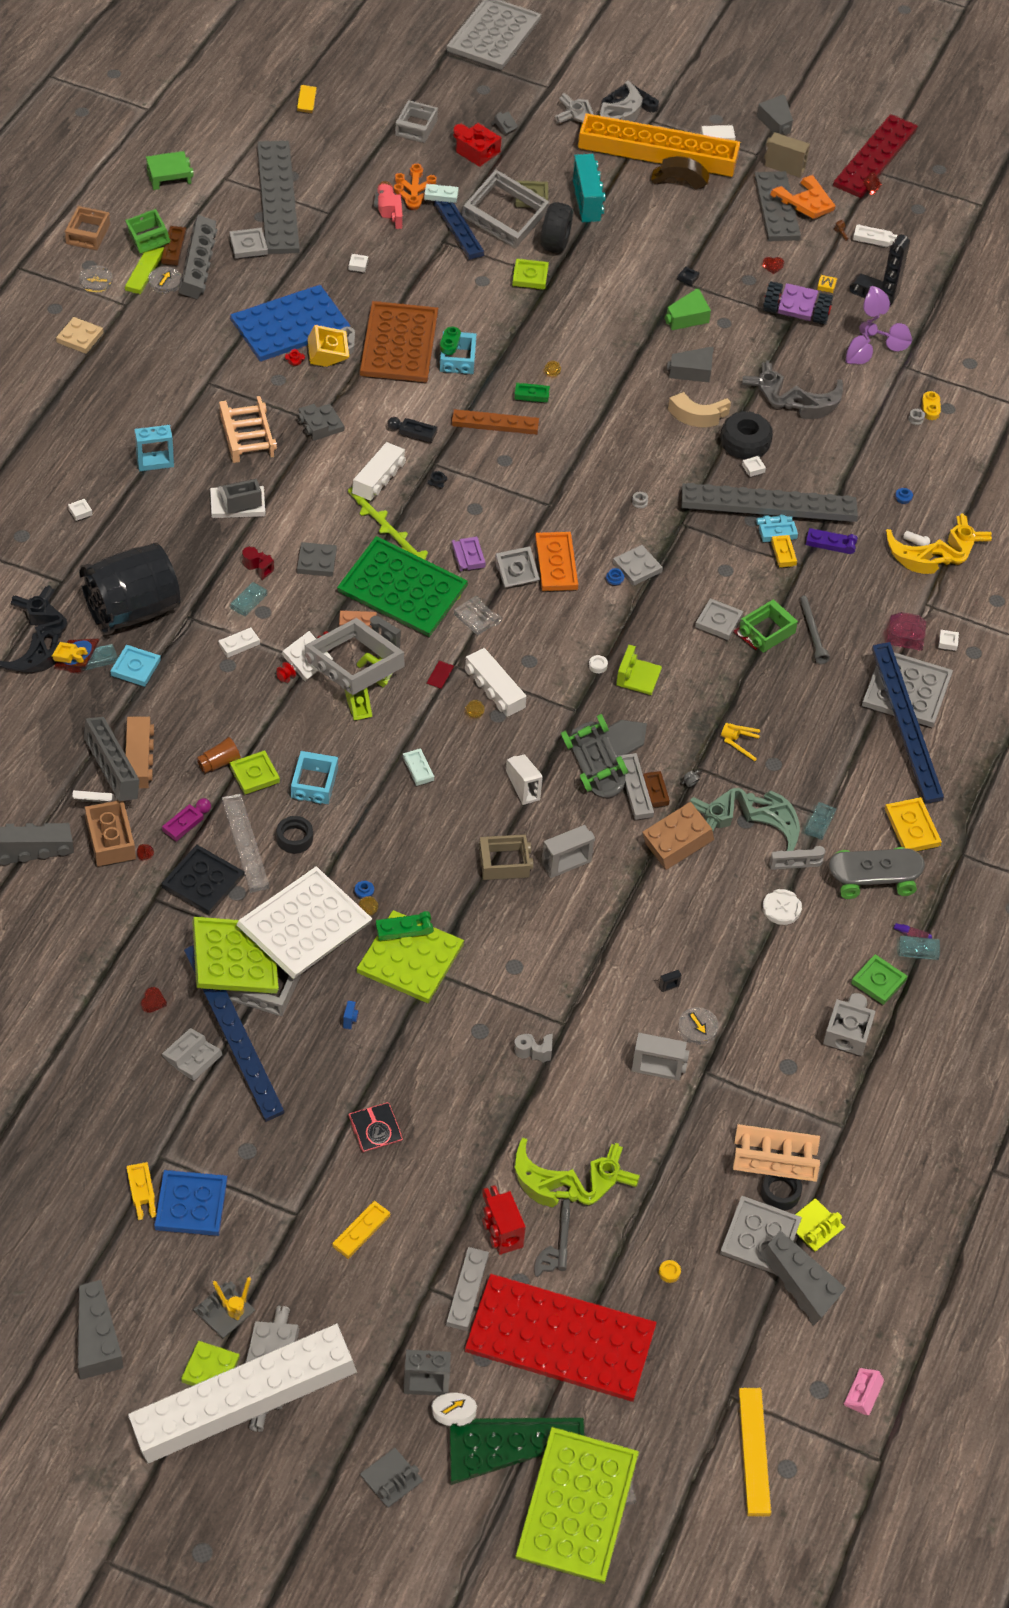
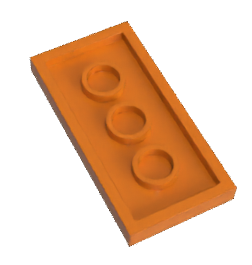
M571 532L535 533L542 591L578 590Z

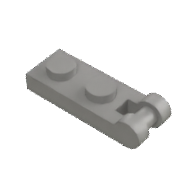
M816 846L811 850L798 849L795 851L772 852L769 863L770 869L819 867L823 864L825 849L822 846Z

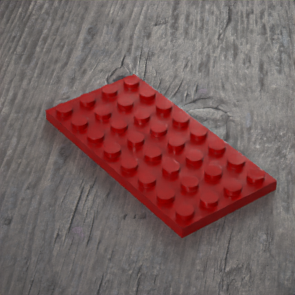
M490 1273L465 1347V1352L634 1402L657 1322Z

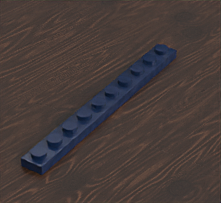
M891 643L873 645L872 652L924 803L943 801L944 795Z
M193 945L184 949L196 975ZM202 988L265 1121L267 1122L284 1114V1109L227 991Z

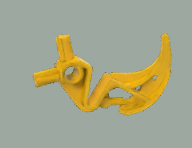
M961 513L960 516H956L957 525L950 530L948 537L950 546L940 539L933 544L914 547L904 545L894 538L892 531L886 529V537L892 554L904 567L921 574H934L939 569L938 564L940 563L960 565L965 562L974 541H991L992 532H975L974 528L968 525L967 516ZM934 555H941V556H942V557H940V558H935V559H933V560L930 561V559H931Z

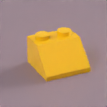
M314 325L308 336L310 364L327 367L349 358L346 331Z

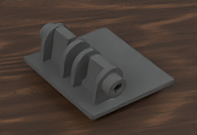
M225 1282L220 1286L226 1300L234 1296L241 1297L234 1290L236 1286L233 1282ZM216 1291L193 1309L222 1338H225L256 1311L246 1301L244 1313L240 1319L231 1318L227 1314V1308L222 1306V1301Z
M396 1448L360 1473V1476L388 1508L423 1482V1479L418 1475V1467L416 1465L411 1466Z

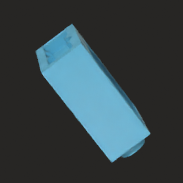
M461 332V339L457 349L471 350L470 358L445 357V354L441 352L440 372L474 374L477 333Z
M170 425L135 429L139 471L174 467L173 438ZM167 441L168 450L142 453V444Z
M301 751L291 784V798L319 804H329L338 771V757ZM302 770L329 773L325 788L299 784Z

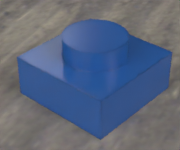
M348 1000L343 1017V1028L352 1029L353 1022L358 1020L359 1010H356V1002Z

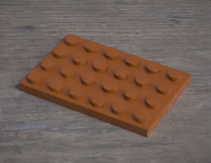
M372 301L360 376L428 382L438 307Z

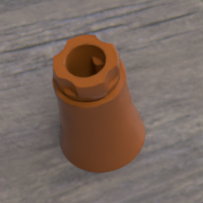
M227 737L218 745L203 752V755L198 756L197 762L205 774L228 765L232 761L241 759V756L233 740Z

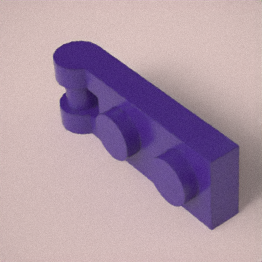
M809 528L806 546L853 554L855 553V544L858 537L854 534L847 536Z

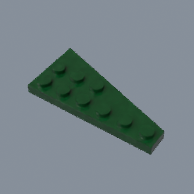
M474 1418L470 1423L458 1426V1423H452V1426H450L451 1485L543 1456L552 1427L585 1436L584 1418Z

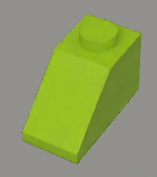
M367 688L354 695L345 690L346 699L354 720L373 717Z

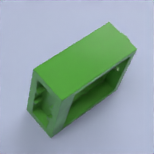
M156 209L125 220L129 234L140 254L171 242L167 229ZM158 226L157 229L140 234L138 236L136 235V233Z
M773 599L743 617L739 630L743 636H747L752 640L756 648H759L764 653L795 634L798 621ZM769 617L781 629L765 638L753 626Z

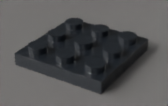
M196 844L166 877L161 886L166 891L210 915L245 875L244 871Z

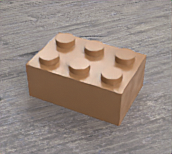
M118 800L86 806V823L97 867L136 859L135 844L124 801Z
M691 802L643 831L645 844L665 870L714 840L712 828Z

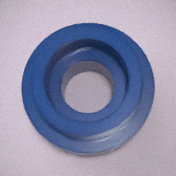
M900 488L896 491L895 496L899 503L908 504L913 498V493L907 488Z
M613 568L607 573L606 580L612 585H619L624 581V574L620 569Z
M360 881L355 885V894L360 899H369L374 893V886L369 881Z

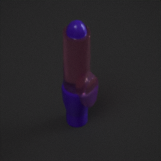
M895 924L894 929L902 932L904 936L910 938L915 936L925 940L932 939V935L929 932L908 925Z

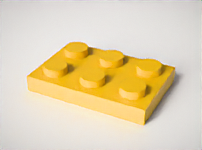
M921 797L885 805V811L901 847L920 851L941 846L942 841Z

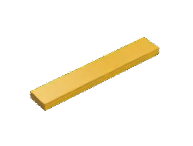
M739 1388L747 1516H770L771 1507L761 1388Z

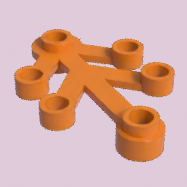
M416 163L410 168V176L413 177L412 185L404 179V174H395V182L398 184L394 185V193L401 195L405 199L407 208L410 210H417L421 206L425 198V192L420 195L418 193L426 189V184L436 185V177L434 175H429L427 181L418 185L419 178L423 176V168L420 164ZM403 187L406 188L408 191H410V192H411V195H409L408 193H406V192L403 190Z

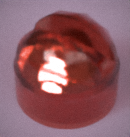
M140 844L137 849V855L141 860L150 859L154 855V849L149 844Z

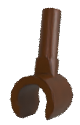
M839 220L836 222V226H834V231L840 232L845 241H848L849 238L844 232L845 222Z

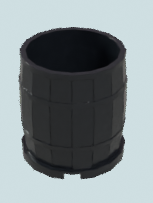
M157 542L119 552L93 564L87 563L80 566L79 577H84L85 585H82L81 588L87 607L96 625L101 624L104 629H101L103 634L108 635L114 633L115 629L146 621L180 605V589L174 568L166 552Z

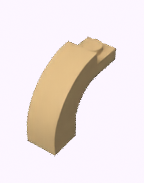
M683 392L669 398L668 411L677 420L687 425L712 427L719 425L720 418L729 415L731 402L726 398L714 404L700 405L690 400Z

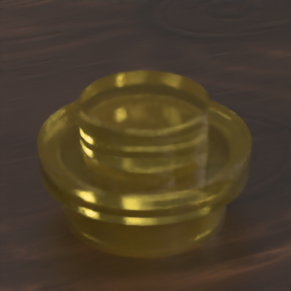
M549 361L545 365L544 371L549 376H557L561 373V366L557 361Z
M472 700L466 706V713L470 717L478 718L484 714V705L478 700Z
M366 896L359 902L358 906L368 915H373L378 910V903L373 897Z

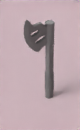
M568 1199L563 1200L560 1249L557 1250L552 1246H548L539 1254L534 1268L536 1277H539L543 1271H554L555 1268H558L560 1271L566 1270L570 1221V1200ZM548 1255L557 1257L558 1259H552L548 1257Z

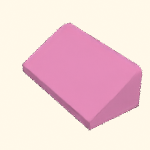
M860 1368L844 1405L864 1415H870L884 1383L881 1373L877 1370Z

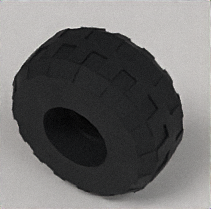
M554 202L548 206L541 232V246L545 250L556 253L565 250L573 220V209L570 205Z
M741 411L734 413L725 420L721 430V443L728 454L737 459L746 460L756 456L761 457L770 449L773 429L762 415L751 411Z

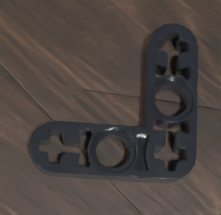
M623 84L604 97L601 102V108L603 102L614 104L624 100L629 95L628 87ZM632 84L643 98L641 108L650 113L657 112L659 100Z

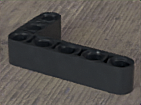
M900 234L892 243L883 281L860 273L855 276L850 284V292L866 298L870 286H874L884 291L889 298L890 306L893 305L900 292L910 245L909 238Z

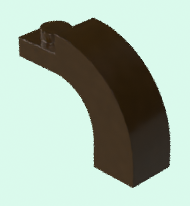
M674 156L662 160V166H658L653 170L651 181L655 185L668 178L679 177L688 181L693 189L697 190L708 185L710 173L703 165L691 158Z

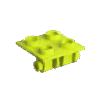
M816 1198L795 1214L802 1217L796 1234L815 1252L845 1228L840 1221L842 1219L840 1213H830Z

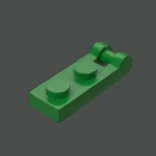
M424 911L418 915L376 920L378 939L382 941L431 934L434 932L433 924L430 923L431 914L428 911Z

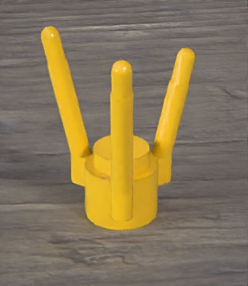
M726 723L721 737L725 738L724 742L732 745L753 761H756L757 759L752 754L733 742V740H737L740 734L759 738V735L750 732L759 733L760 730Z
M250 1277L245 1282L242 1296L240 1298L234 1296L226 1300L217 1281H213L214 1288L222 1301V1306L227 1308V1314L236 1320H239L244 1313V1304L246 1303L251 1282Z

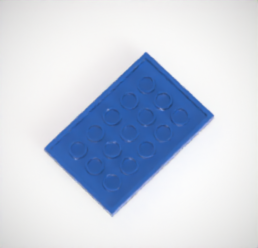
M321 285L230 314V320L260 362L290 352L293 349L308 346V336L314 325L338 330L344 327H351Z

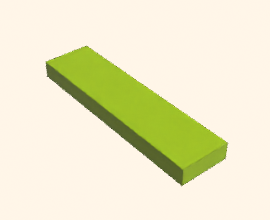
M159 246L143 253L125 285V291L137 294L142 293L163 255L164 247Z

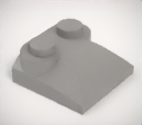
M531 547L496 553V568L500 572L505 588L540 580Z

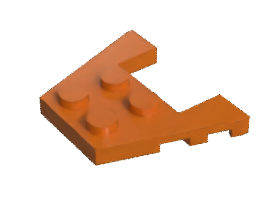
M813 175L807 176L801 181V184L808 189L807 191L793 196L780 186L772 189L770 193L773 197L777 195L782 198V202L785 204L791 203L797 206L796 210L813 219L834 211L836 207Z

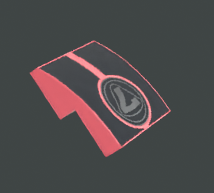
M388 1102L349 1114L353 1131L357 1135L362 1153L403 1140Z

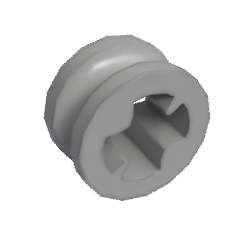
M913 409L908 420L914 425H920L924 421L925 413L920 409Z
M644 492L634 493L632 504L636 508H645L648 505V495Z

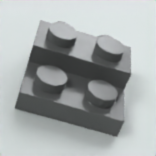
M311 404L299 408V414H297L298 422L303 424L305 433L310 435L313 441L343 432L345 429L344 424L331 404L321 407Z

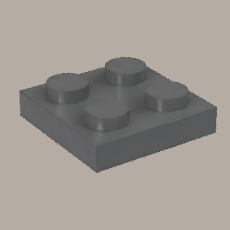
M301 542L297 574L333 577L337 545Z

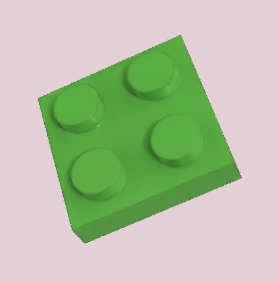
M875 954L854 976L851 983L884 1005L907 980V975Z

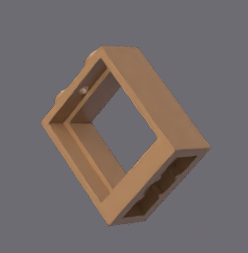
M78 206L65 230L66 244L98 250L110 227L109 212ZM81 222L100 226L97 233L78 229Z

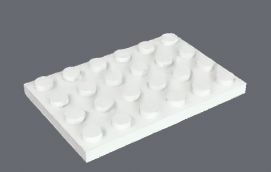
M315 867L241 918L237 926L284 971L295 979L370 924L372 918L318 867Z

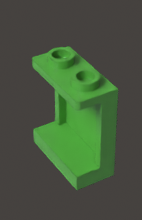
M184 151L146 157L147 171L153 190L160 189L159 182L186 178L188 184H191V178L194 177L193 169L189 168L190 160L189 157L185 156Z

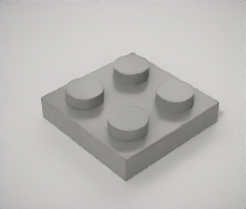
M262 228L229 232L235 258L268 255Z
M643 545L613 558L615 567L623 572L624 577L633 586L661 573L663 569Z
M710 598L696 621L695 627L729 640L743 616V611Z

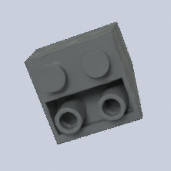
M257 479L218 486L227 513L262 506V491Z

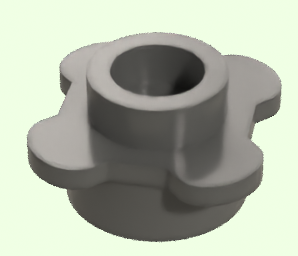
M692 770L683 776L684 781L681 784H686L687 787L696 784L700 780L698 776L700 771L693 772Z

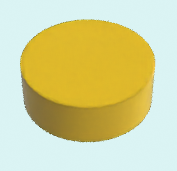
M667 1260L660 1265L659 1276L663 1281L673 1283L679 1279L681 1267L677 1262Z

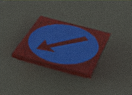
M100 639L68 640L67 643L76 644L77 648H86L88 655H81L84 660L82 663L76 662L75 659H72L71 663L57 661L54 667L65 668L70 673L81 672L80 667L87 666Z

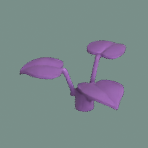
M870 286L863 305L865 313L874 318L861 323L859 329L862 335L855 337L851 341L846 354V363L864 364L868 362L873 354V347L868 344L870 342L868 336H874L876 333L888 336L886 346L893 351L905 350L912 343L911 333L906 325L896 323L890 328L889 333L879 331L877 325L872 323L880 317V314H886L890 306L886 293L877 287Z

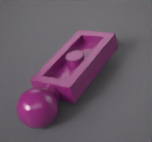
M201 798L196 802L195 808L189 804L164 824L162 831L177 842L204 819L203 814L211 809L210 801L206 798Z

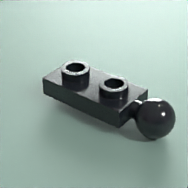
M391 417L387 421V426L390 430L395 431L399 429V434L429 443L433 442L438 431L437 426L408 418L401 422L399 418Z

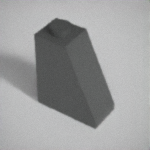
M784 94L758 104L757 117L773 133L782 135L791 133L793 119Z
M713 347L672 354L671 361H668L667 371H670L669 378L709 383Z

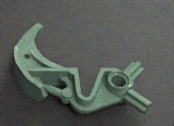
M733 788L711 802L710 805L694 797L691 798L690 802L700 813L704 814V818L712 828V831L716 827L723 828L731 825L734 799H737L747 822L757 821L778 828L787 838V851H794L800 833V824L792 804L782 795L770 790L765 793L764 798L755 797L753 793L746 794L740 788ZM752 804H768L770 806L755 809Z

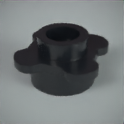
M435 471L431 474L428 485L443 488L448 478L444 473Z

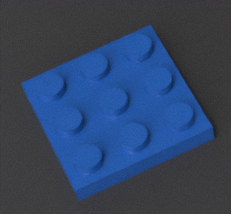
M164 1170L155 1230L219 1236L228 1181L227 1176Z

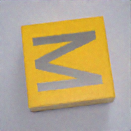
M821 275L817 290L833 293L837 278Z

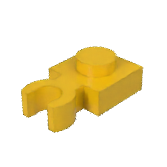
M60 642L52 657L54 661L71 663L72 659H75L76 662L82 663L84 660L81 655H88V652L84 647L77 648L76 644Z

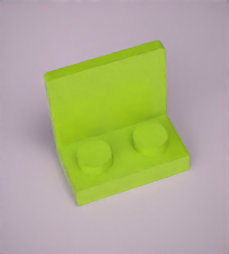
M628 645L618 670L616 685L652 695L662 666L638 660V655L635 654L636 646Z

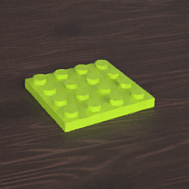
M393 910L388 918L403 917L406 915ZM434 928V932L427 935L379 941L377 935L357 967V973L429 1004L463 947L464 940L437 928Z
M206 917L193 918L197 988L277 994L279 988L276 962L237 926L239 920Z

